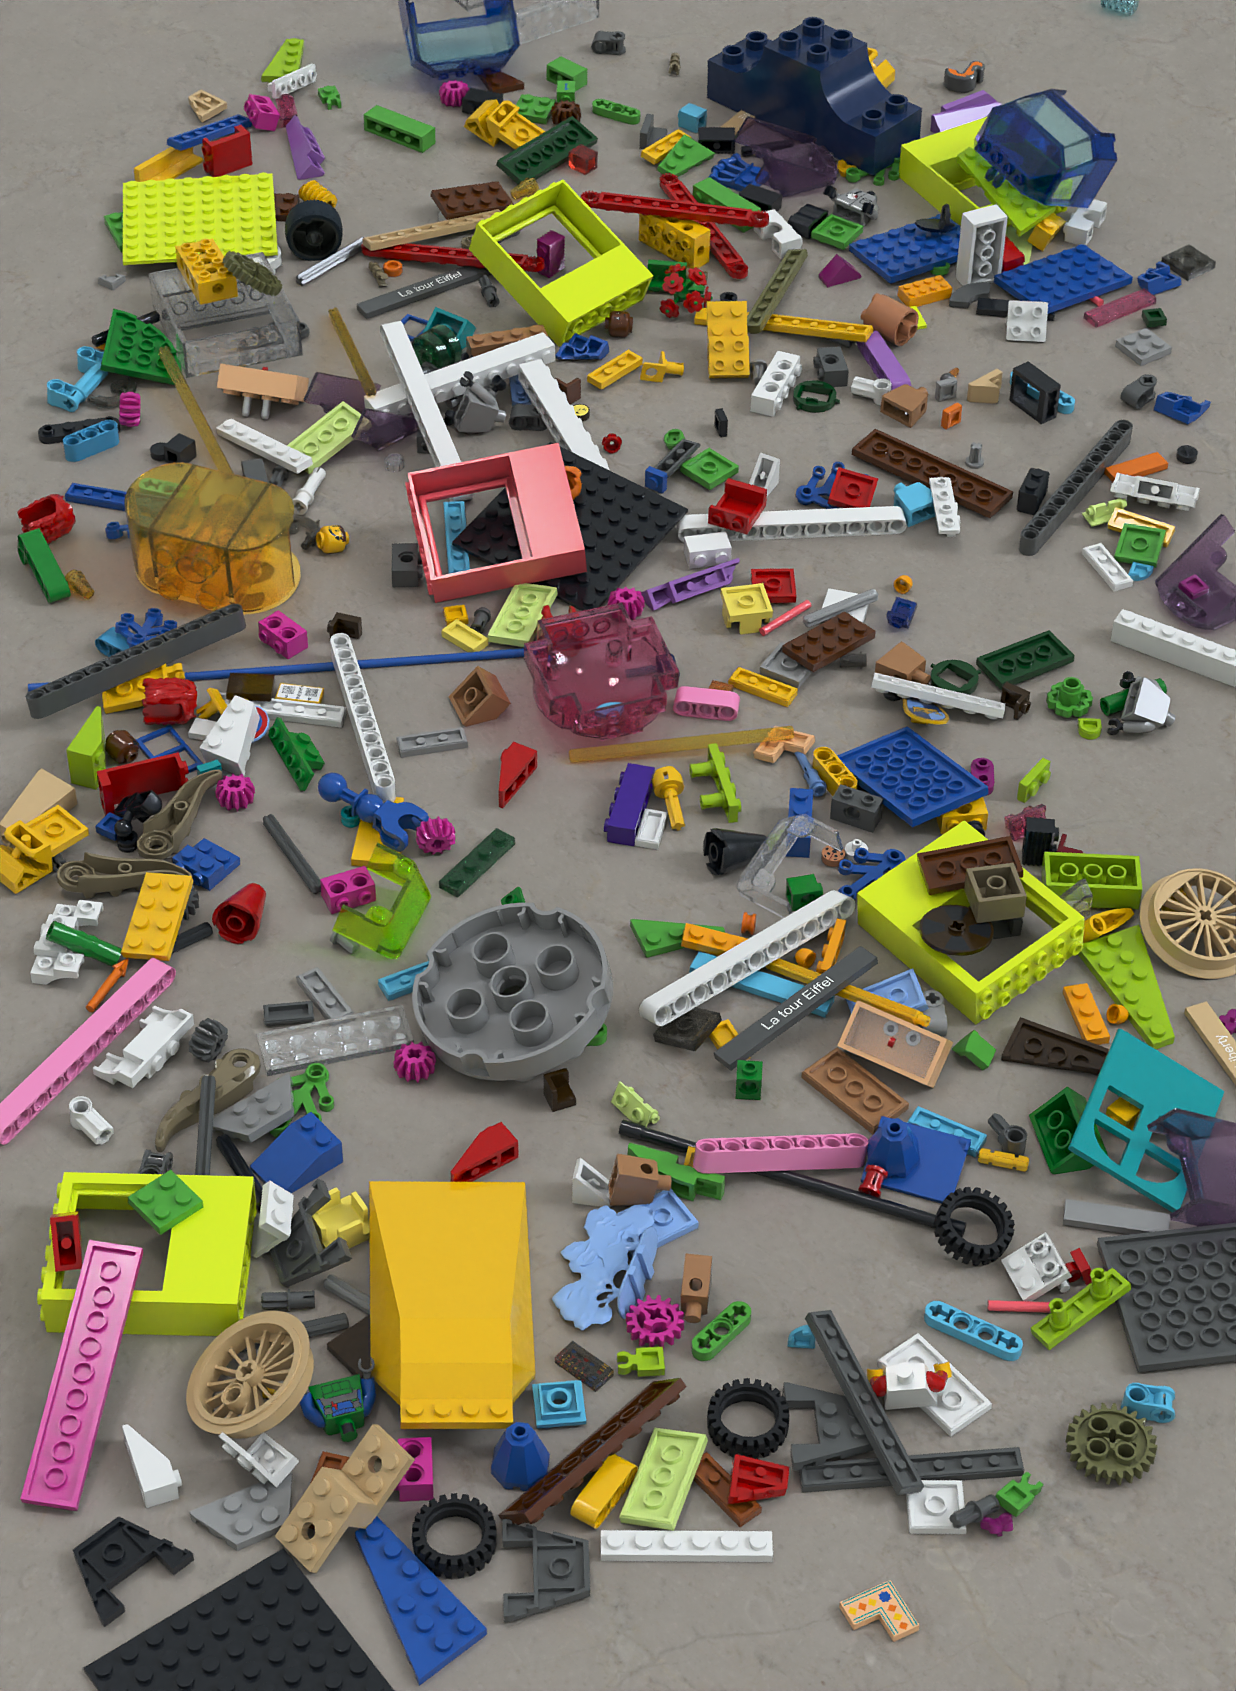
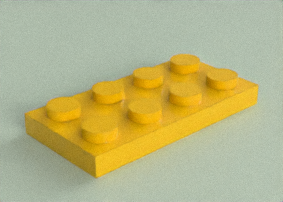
M146 872L121 950L123 958L147 960L155 958L159 961H170L194 882L192 876Z

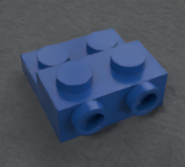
M205 838L194 847L186 845L172 857L173 864L186 869L192 874L194 884L208 891L213 889L240 865V857Z

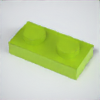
M1042 758L1019 782L1017 800L1025 803L1031 796L1034 797L1043 783L1046 784L1051 776L1049 771L1051 761Z

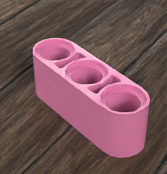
M682 686L676 691L673 710L681 716L732 721L737 718L740 697L732 691Z

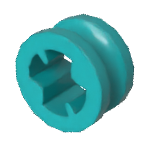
M352 805L345 806L341 810V823L348 828L357 827L360 823V818L357 815L350 817L352 816Z

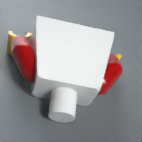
M949 1361L933 1364L935 1373L930 1371L925 1363L908 1364L903 1362L899 1365L885 1367L884 1375L882 1368L867 1369V1379L876 1396L884 1397L885 1410L936 1406V1393L945 1388L947 1379L952 1377Z

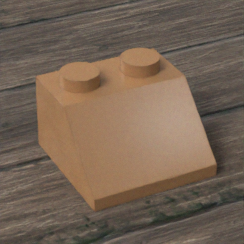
M479 666L449 696L462 724L466 727L497 719L511 704L496 675Z

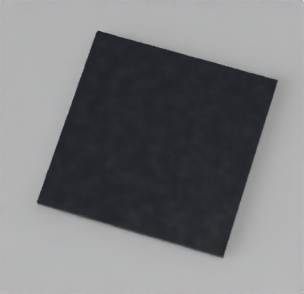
M560 447L564 466H574L582 473L580 477L582 483L581 493L575 497L573 503L585 548L587 572L530 584L557 587V599L592 616L609 598L611 592L615 591L685 516L688 508ZM506 488L452 541L453 546L491 565L522 559Z
M284 1548L84 1667V1672L98 1691H394Z

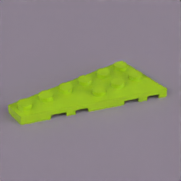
M971 147L957 155L956 161L968 175H972L978 188L981 187L985 191L984 195L993 205H997L1008 216L1007 223L1010 226H1014L1019 237L1055 212L1056 205Z
M1139 924L1083 943V949L1078 956L1112 1000L1127 1009L1129 1014L1128 1020L1144 1041L1154 1049L1173 1044L1175 1035Z

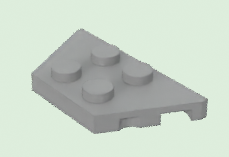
M285 1074L214 1117L213 1133L216 1130L223 1131L230 1138H240L242 1141L251 1143L293 1118L294 1095L291 1087L293 1081L290 1074Z
M292 1472L285 1477L278 1487H275L269 1481L265 1484L259 1482L190 1511L191 1520L196 1524L200 1522L209 1528V1532L212 1535L224 1539L227 1545L236 1551L276 1535L290 1514Z

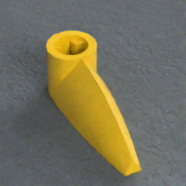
M1132 908L1109 910L1084 920L1083 943L1095 940L1101 935L1121 926L1134 915Z

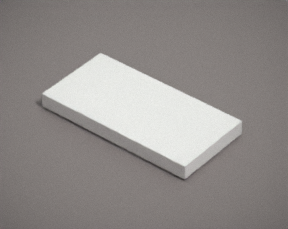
M917 1333L878 1359L877 1366L882 1368L885 1373V1367L890 1365H899L903 1362L908 1364L925 1363L928 1369L935 1373L933 1364H941L948 1361ZM950 1364L952 1377L947 1379L945 1388L936 1393L937 1405L920 1408L952 1437L988 1412L992 1407V1403Z

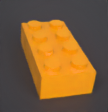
M941 275L898 286V297L908 307L923 306L948 299L952 295L951 285Z

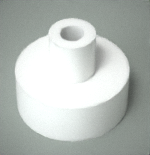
M854 839L847 843L845 846V859L850 860L853 864H860L854 860L855 850L860 847L868 850L867 845L859 839Z

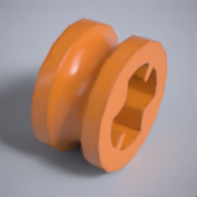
M744 912L741 933L748 931L751 935H754L756 914L748 915V912Z

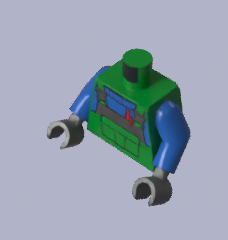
M370 1357L372 1366L369 1369H363L361 1367V1358L359 1359L358 1368L363 1373V1378L361 1379L360 1375L357 1374L309 1386V1392L306 1391L299 1402L304 1417L318 1428H323L329 1436L340 1433L341 1439L344 1442L356 1439L358 1436L356 1429L362 1428L365 1425L364 1417L371 1414L376 1400L374 1377H371V1372L374 1369L372 1357Z

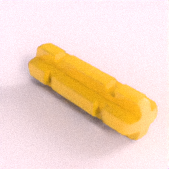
M981 1148L978 1162L983 1164L991 1162L993 1166L1008 1169L1016 1167V1170L1025 1172L1028 1169L1029 1158L1021 1155L1015 1157V1154L996 1150L993 1153L991 1149Z

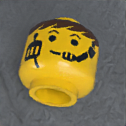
M341 525L323 526L316 534L317 547L324 553L342 552L346 544L349 543V535Z

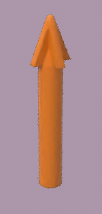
M128 958L112 966L114 970L86 1005V1009L89 1012L96 1010L121 976L125 977Z

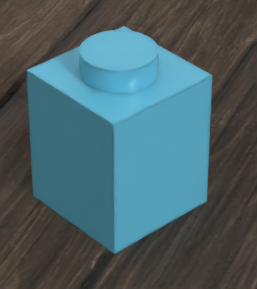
M688 103L678 112V126L697 133L698 127L706 126L707 110Z

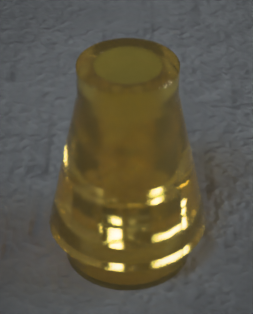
M527 177L514 189L510 190L513 199L517 200L534 195L539 190V185L535 178Z
M74 569L66 574L65 579L70 590L82 596L85 600L92 598L95 591L91 588L81 571Z

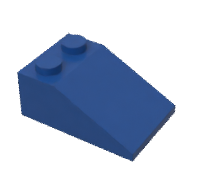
M310 1112L291 1123L250 1165V1169L264 1184L272 1181L286 1191L293 1193L343 1163L342 1142Z

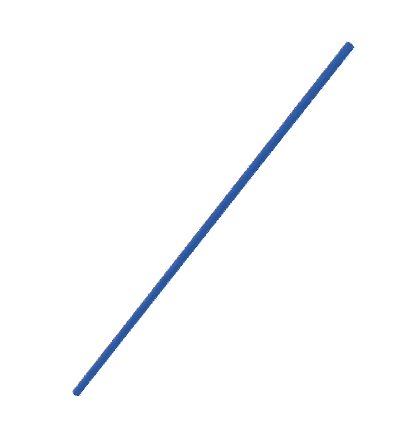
M543 647L367 659L357 660L360 669L546 656L549 654L543 650ZM333 662L199 671L186 672L185 679L190 681L229 678L230 673L281 675L335 671ZM50 682L28 684V691L30 692Z

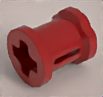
M867 1165L864 1182L859 1185L858 1191L880 1198V1188L883 1180L887 1178L888 1172L882 1167Z

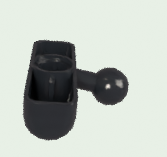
M153 790L140 793L135 792L133 795L124 797L113 812L115 815L123 818L115 823V834L122 838L128 837L133 829L132 820H138L143 823L150 816L158 814L162 809L161 798Z

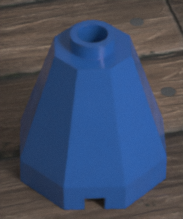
M899 1118L887 1119L868 1140V1165H876L885 1169L888 1172L887 1178H892L895 1175H898V1178L906 1177L920 1162L918 1139L909 1126Z
M515 1422L507 1427L494 1448L491 1474L505 1489L513 1490V1487H520V1491H527L548 1473L550 1453L528 1423Z

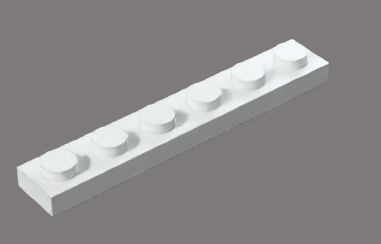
M233 419L226 420L223 424L216 427L217 435L296 474L313 465L311 457Z
M874 673L871 688H875L880 693H897L901 698L908 699L914 697L927 704L932 702L939 703L947 709L956 707L963 709L964 712L969 714L977 712L985 714L984 716L990 719H1003L1005 703Z
M601 1530V1561L772 1562V1531Z

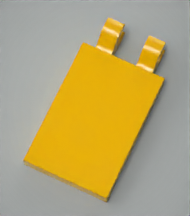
M165 663L161 667L102 692L105 714L142 707V699L146 698L144 694L145 687L142 686L144 679L174 677L185 679L182 663H176L168 667Z
M396 797L394 803L404 802L403 797ZM360 819L351 857V866L398 870L402 851L398 852L385 846L381 842L380 833L373 828V823L363 822Z

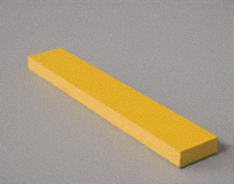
M772 314L763 330L867 342L873 333V326Z

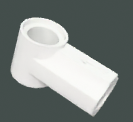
M856 376L851 386V393L871 398L877 405H881L882 395L891 391V382L883 378L873 381Z
M84 1096L73 1098L69 1103L70 1124L72 1127L82 1130L95 1144L103 1145L109 1141V1138L114 1133V1129L92 1108L91 1100Z

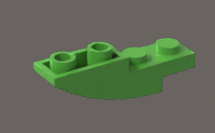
M629 1143V1156L655 1160L659 1175H671V1189L678 1197L694 1201L696 1194L718 1200L722 1199L725 1176L717 1173H700L691 1166L678 1164V1155L648 1148L644 1145Z

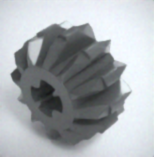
M207 1018L202 1020L199 1026L195 1027V1031L191 1035L189 1052L201 1061L209 1063L215 1060L228 1039V1029L214 1019Z

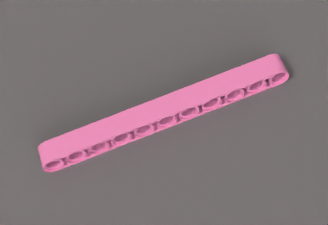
M151 958L0 1103V1144L5 1145L9 1143L171 985L176 975L175 968L155 958Z

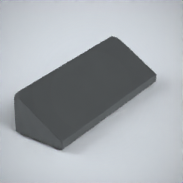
M682 439L654 468L666 472L667 478H669L700 447V443Z

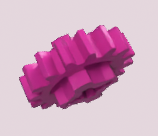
M647 1295L645 1302L637 1299L636 1306L630 1305L629 1313H626V1331L631 1333L632 1341L639 1339V1346L641 1347L648 1343L649 1347H654V1345L658 1344L659 1347L664 1349V1343L667 1342L672 1346L674 1345V1338H681V1331H684V1313L679 1311L678 1303L671 1305V1298L662 1301L661 1295H657L656 1300H652L650 1295Z

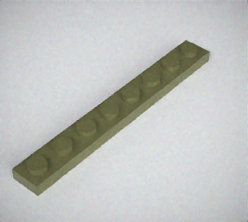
M791 249L787 251L747 316V333L758 334L762 332L808 256L807 249Z

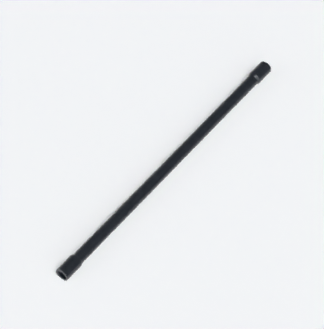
M624 1119L620 1124L619 1134L627 1137L645 1140L687 1153L688 1146L696 1147V1142L659 1132L641 1124ZM792 1171L751 1172L934 1228L936 1215ZM950 1218L952 1227L959 1236L963 1237L967 1223Z

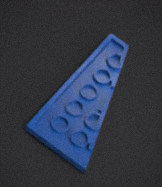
M377 1516L366 1529L360 1528L355 1531L356 1542L366 1565L371 1571L376 1588L381 1594L383 1604L398 1639L401 1640L408 1662L411 1664L415 1678L420 1686L487 1635V1628Z

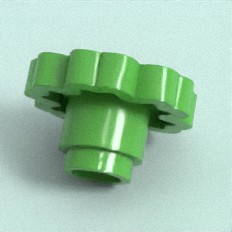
M1067 677L1063 682L1052 685L1046 699L1048 708L1054 709L1056 715L1069 718L1072 715L1081 717L1087 714L1093 701L1091 691L1084 690V685L1075 677Z

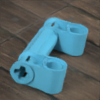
M89 346L80 347L77 350V367L80 372L85 374L75 385L59 379L48 381V403L69 412H75L78 409L79 403L84 402L108 375L107 371L100 370L104 352Z

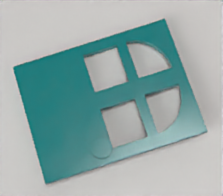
M1118 1029L1068 1149L1176 1215L1181 1208L1225 1091L1123 1029ZM1107 1089L1141 1109L1133 1130L1128 1129L1099 1111ZM1157 1120L1179 1132L1181 1138L1189 1143L1183 1161L1149 1141ZM1094 1123L1127 1143L1119 1164L1111 1160L1100 1147L1095 1136ZM1144 1153L1178 1173L1175 1179L1169 1182L1156 1183L1136 1176Z

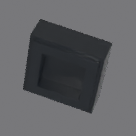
M723 408L715 410L714 426L720 437H727L728 419Z

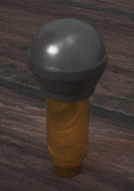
M953 368L949 373H944L940 380L956 377L959 374V369Z

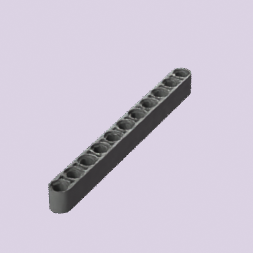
M1116 421L1022 529L1019 543L1020 553L1027 556L1035 555L1104 475L1105 468L1112 466L1129 446L1133 424L1130 421Z
M240 604L227 605L31 690L25 696L31 717L34 719L47 717L161 667L165 663L168 664L244 630L246 622L242 606Z

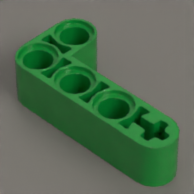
M38 528L19 534L17 549L23 565L29 564L47 601L52 603L70 597L69 585L41 530Z

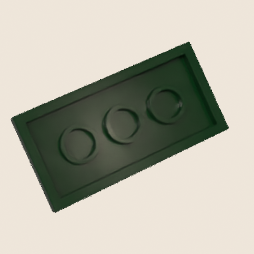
M1048 630L977 657L976 665L1002 690L1006 682L1015 685L1074 662L1075 655Z

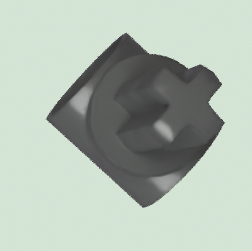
M992 1114L988 1119V1124L999 1135L998 1142L1002 1145V1152L1015 1154V1157L1023 1156L1027 1140L1026 1130L1021 1126H1010L1000 1114Z

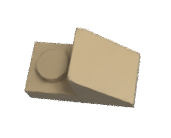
M995 369L969 383L967 400L979 403H998L1003 372Z

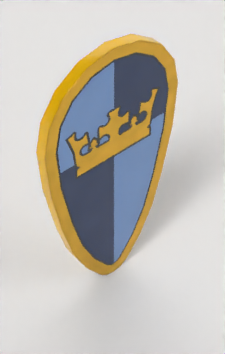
M903 698L904 712L911 717L912 723L940 725L946 724L949 721L948 714L935 702L927 704L919 701L918 698Z

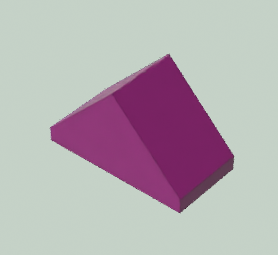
M836 254L819 273L818 278L828 288L860 279L861 274L853 265Z

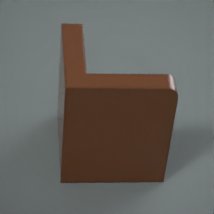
M555 378L561 392L565 393L569 405L581 398V379L576 378L569 383H565Z

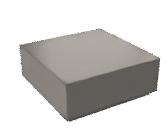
M955 377L936 381L935 399L938 402L956 397L958 381Z

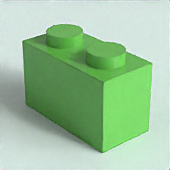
M560 56L547 64V81L556 85L557 81H575V91L587 85V68Z

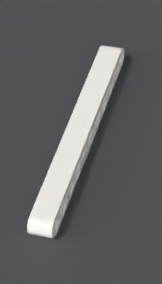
M396 321L380 325L381 338L435 467L460 463L461 460L402 322ZM473 493L452 497L449 500L450 502L473 499Z
M898 506L764 511L760 514L747 535L708 524V514L685 515L676 524L678 537L682 542H684V536L726 532L729 541L900 534L907 527L904 511Z
M344 633L334 634L330 638L331 658L374 795H378L384 803L387 800L394 802L396 799L395 778L350 637Z
M835 890L824 894L649 996L640 1004V1016L657 1026H664L834 926L837 918L843 920L848 918L855 909L854 899Z

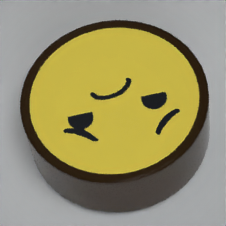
M573 405L576 416L582 422L589 419L590 409L587 405Z

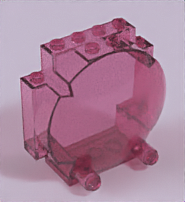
M622 602L537 620V641L524 643V661L533 679V696L538 708L553 724L561 729H568L576 735L599 738L600 741L643 732V728L650 724L659 713L666 711L667 690L678 688L679 670L653 617L630 620ZM621 702L620 704L597 708L604 703Z

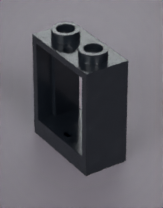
M1027 361L1013 368L1009 401L1042 425L1057 417L1061 384ZM1027 384L1040 392L1039 401L1026 393Z

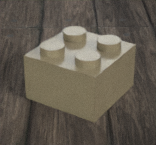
M1014 863L966 869L964 891L976 923L1024 917L1027 895Z

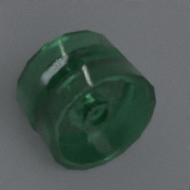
M437 324L412 341V347L420 366L427 361L441 369L458 363L461 360L462 348L456 335L444 325Z

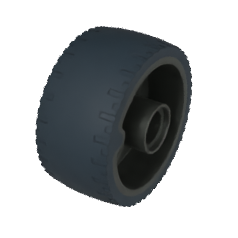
M307 200L294 206L288 213L285 223L287 244L293 254L306 261L324 260L336 253L341 246L343 237L342 222L336 209L328 203L319 200Z

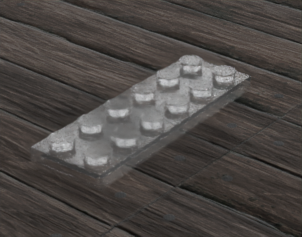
M403 1005L257 1033V1041L267 1076L306 1069L312 1063L326 1065L396 1051L401 1048L402 1044L410 1045L411 1040L414 1043Z

